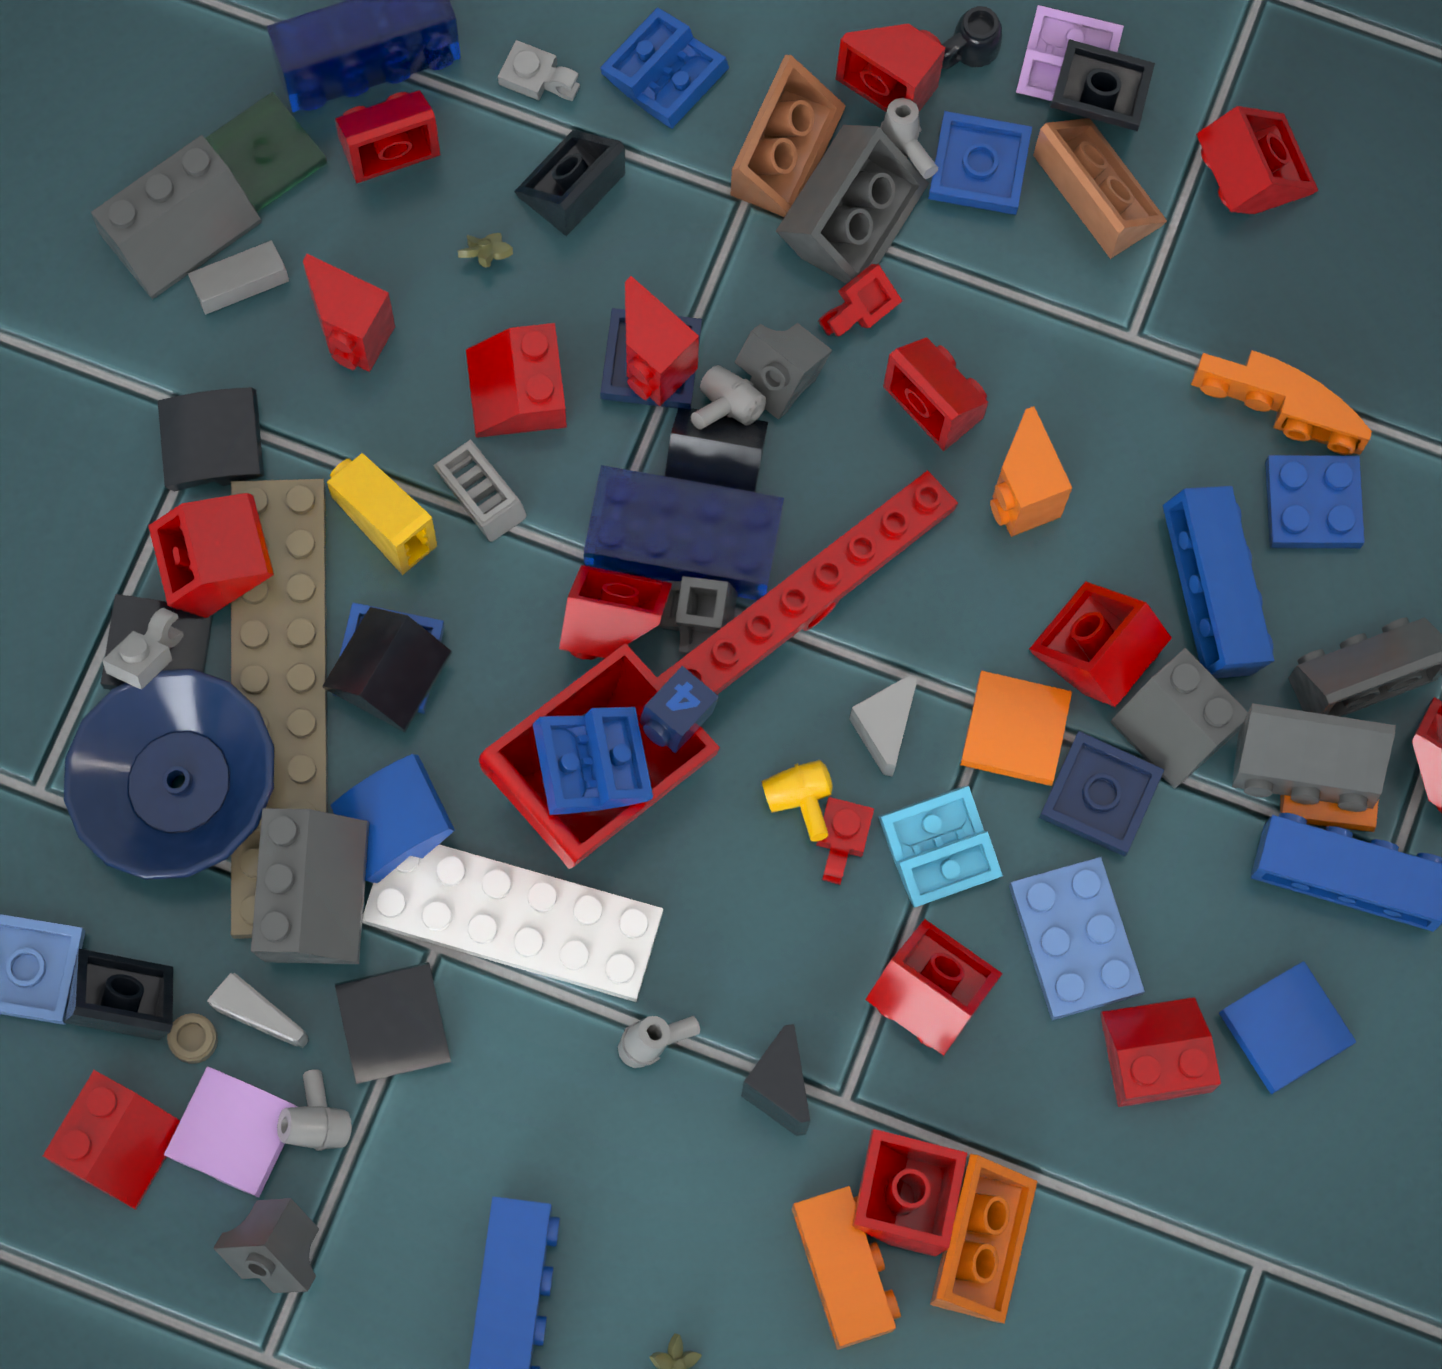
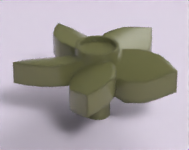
M501 233L489 234L482 239L467 235L469 248L458 250V258L478 256V263L482 267H490L493 259L501 260L513 255V247L502 242Z
M674 1333L668 1345V1354L655 1352L649 1357L658 1369H688L695 1365L702 1355L693 1351L683 1352L681 1336Z

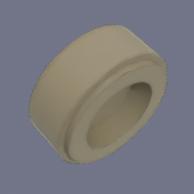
M190 1013L180 1016L173 1022L171 1032L167 1035V1041L170 1050L179 1060L189 1064H197L207 1060L214 1053L218 1043V1035L215 1027L206 1017Z

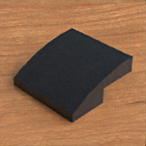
M254 388L219 389L158 400L164 484L166 488L175 492L211 482L227 486L231 485V481H247L264 476L257 393Z
M115 594L105 657L132 631L145 635L152 616L159 609L165 608L178 614V619L171 626L183 631L184 636L176 646L169 649L172 661L163 670L194 669L204 673L213 614L208 618H204L169 607L165 601ZM103 665L100 683L103 689L111 690L126 683L107 674Z
M429 962L335 984L356 1084L451 1062Z

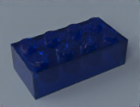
M347 0L266 26L275 65L292 112L301 109L305 111L315 110L325 105L327 101L342 96L356 97L365 93L370 87L386 82L392 84L399 83L408 79L412 74L429 68L431 70H440L451 65L454 60L461 58L457 20L450 0Z
M601 465L584 547V565L665 582L682 581V576L729 582L738 592L737 597L759 600L768 593L784 498Z

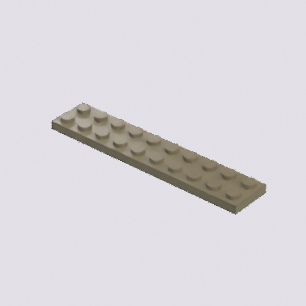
M324 479L231 481V495L249 493L254 496L274 573L272 577L231 602V683L260 710L275 746L274 789L266 808L312 809L328 813L327 690L323 688V684L327 679ZM261 820L257 829L231 855V936L233 939L252 938Z

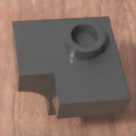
M799 323L785 331L772 330L759 324L750 332L734 363L752 376L750 382L766 397L765 409L779 420L789 411L801 393L816 381L832 349Z
M682 576V581H667L672 583V588L660 627L666 630L680 631L679 652L682 655L690 653L734 619L738 592L729 582Z
M292 1198L257 1200L246 1219L236 1228L222 1233L213 1249L242 1279L259 1278L273 1293L308 1292L316 1277L310 1264V1247L319 1228Z

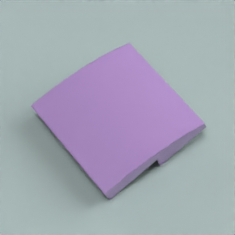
M1038 5L1016 93L1051 101L1069 39L1117 52L1124 26Z
M207 1066L164 1155L176 1162L212 1176L222 1183L259 1198L285 1145L278 1137L277 1124L279 1115L284 1108L298 1106Z

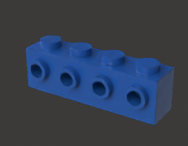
M1232 486L1183 489L1162 506L1199 662L1215 679L1251 676L1275 660L1273 656V641L1267 631L1262 611V596L1257 589L1251 566V551L1246 545L1243 533L1241 509L1238 503H1236Z
M1280 813L1279 816L1272 815L1264 824L1251 879L1429 931H1435L1442 925L1441 857L1429 853H1418L1416 856L1399 852V847L1396 844L1384 840L1374 839L1368 843L1352 838V832L1340 827L1326 826L1324 830L1306 825L1307 820L1291 813Z
M492 1196L469 1369H540V1366L532 1365L534 1345L543 1346L546 1333L547 1316H540L538 1313L541 1296L550 1297L554 1267L545 1266L547 1246L557 1247L560 1217H552V1205L549 1203Z

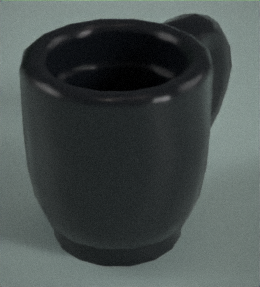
M977 6L971 8L960 17L953 37L942 44L946 47L942 64L943 69H948L959 61L970 67H983L996 59L1002 43V25L995 12L990 8Z

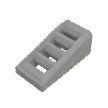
M471 439L433 465L437 473L490 542L495 541L526 518L527 515L521 501ZM472 461L477 464L457 479L453 476ZM484 475L486 476V479H484L482 482L471 488L469 491H465V489L468 486L479 480ZM496 490L498 492L481 505H476L477 502Z
M230 973L207 1000L210 1006L217 1012L291 1045L304 1048L309 1042L308 1035L301 1027L236 973Z

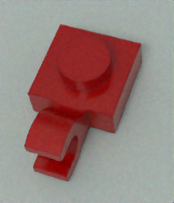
M871 264L838 291L845 302L825 313L819 318L818 322L827 335H831L834 332L839 337L857 321L862 328L872 327L903 300L880 265Z
M832 797L828 798L823 818L829 835L827 838L817 841L816 845L830 849L823 881L841 885L848 854L858 857L863 856L874 808Z

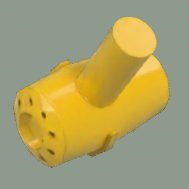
M818 760L801 765L797 763L794 764V767L761 781L772 813L800 807L810 840L820 841L828 837L829 834L818 800L832 795L833 784L829 771L822 761Z

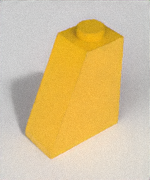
M361 453L353 461L348 458L333 469L330 474L331 479L327 481L331 497L402 575L437 547L432 517L366 455Z

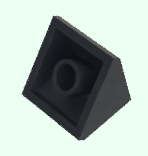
M1069 39L1050 107L1138 132L1155 63Z
M572 130L514 192L528 206L567 236L625 175V147L618 140Z
M678 408L670 436L662 494L752 510L768 422L756 420L750 425H744L726 415L700 430L691 421L692 413L698 409Z
M370 607L324 682L323 688L397 729L406 732L451 656L452 651L408 615Z
M78 949L64 1023L153 1040L162 1039L171 1032L173 1025V966Z
M791 1024L785 1025L745 1079L741 1096L794 1135L799 1136L806 1135L810 1124V1115L795 1026Z

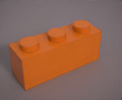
M850 1186L794 1203L792 1206L794 1219L837 1350L891 1333L896 1329L894 1319L901 1318L893 1290L884 1291L878 1272L885 1270V1265L877 1242L869 1244L865 1232L852 1226L858 1196L853 1197Z

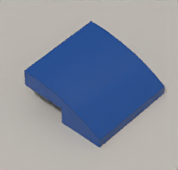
M658 7L600 67L601 73L622 93L671 129L729 69L725 56L695 39L688 25Z
M635 707L591 708L582 716L539 717L533 723L550 815L612 809L647 802L653 798Z
M416 754L406 756L370 775L330 805L333 813L336 815L369 822L365 881L378 884L409 856L424 858L455 831L419 755Z
M1304 961L1219 1012L1270 1094L1297 1080L1356 1043L1355 1038Z

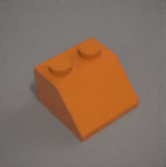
M1035 406L1026 409L995 485L993 499L990 500L991 510L996 522L1000 526L1005 524L1011 537L1061 518L1072 490L1069 479Z

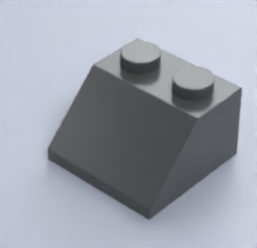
M1184 648L1136 693L1110 723L1149 763L1164 769L1162 777L1175 790L1240 731L1248 712Z

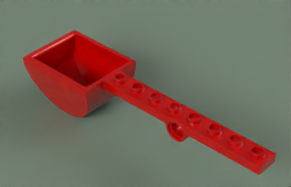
M927 470L660 676L656 677L626 643L487 747L479 757L482 771L560 857L567 868H573L717 755L720 747L701 726L674 753L666 745L661 747L652 742L645 734L643 726L639 723L644 706L681 666L685 667L718 695L801 629L807 631L821 622L835 608L841 598L950 515L956 509L958 502ZM635 707L653 798L647 802L612 809L550 815L533 723L539 717L582 716L591 708Z

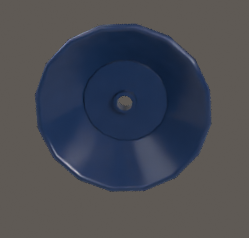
M194 669L162 670L142 690L128 683L111 689L82 719L65 757L64 802L78 838L107 866L145 880L188 878L228 859L257 829L262 818V808H266L274 789L275 746L260 710L231 682ZM179 775H184V784L180 788L174 789L172 787L173 780Z

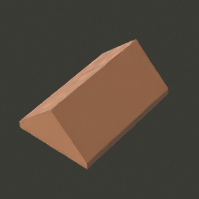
M792 55L784 56L732 168L730 195L783 217H785L822 159L846 107Z
M1090 118L1049 122L1040 129L1033 156L1110 259L1159 229L1167 222L1166 218Z

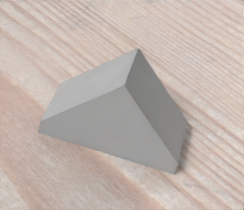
M908 675L853 706L851 709L849 720L883 775L893 776L918 677Z

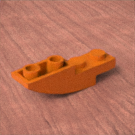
M1251 350L1245 365H1241L1203 353L1195 369L1191 383L1192 386L1199 387L1204 394L1211 397L1225 398L1228 396L1244 401L1247 407L1256 411H1277L1273 428L1283 431L1284 435L1290 439L1320 442L1326 444L1331 451L1342 455H1351L1353 453L1360 455L1370 440L1372 433L1370 428L1339 396L1314 378L1276 358Z

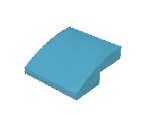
M965 785L878 816L897 870L914 908L1003 876L989 833L983 829L969 786Z

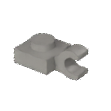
M518 40L515 41L498 75L500 86L536 100H540L544 90H547L561 98L573 101L580 88V84L576 82L579 73L566 67L556 68L558 64L556 55Z
M165 608L155 612L149 622L145 635L132 631L102 660L106 673L142 690L172 661L169 649L176 646L184 636L183 631L171 626L178 619V614Z

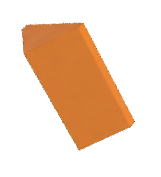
M969 1155L966 1159L950 1246L942 1253L930 1305L1005 1324L1037 1186L1036 1180L979 1155Z

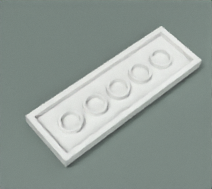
M438 845L424 858L409 856L378 884L373 883L363 913L362 923L637 1002L663 915V908Z

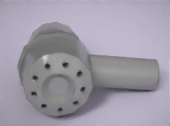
M906 98L893 100L888 105L880 128L904 156L910 159L922 177L928 179L936 174L938 166L918 141L921 127L917 104Z
M719 365L713 366L706 372L700 384V391L712 402L692 413L691 421L697 429L701 430L727 415L729 418L732 417L744 425H750L763 413L766 406V397L749 380L742 379Z
M649 1016L634 1022L623 1032L618 1044L619 1057L626 1065L632 1068L652 1065L660 1059L659 1056L667 1045L698 1035L700 1033L699 1023L694 1016L671 1024H667L664 1019L658 1016Z
M320 1070L306 1071L303 1074L307 1106L284 1108L281 1111L277 1124L279 1140L282 1143L314 1148L317 1151L343 1148L347 1145L352 1131L349 1112L343 1109L327 1107L322 1072Z

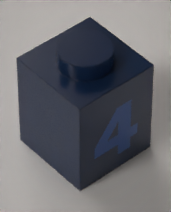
M681 666L644 706L639 723L643 726L645 734L652 742L661 747L666 745L676 753L712 715L719 696L685 667Z

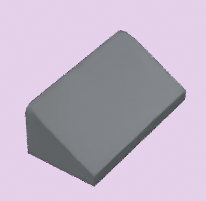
M272 240L188 273L205 315L289 282L287 270Z

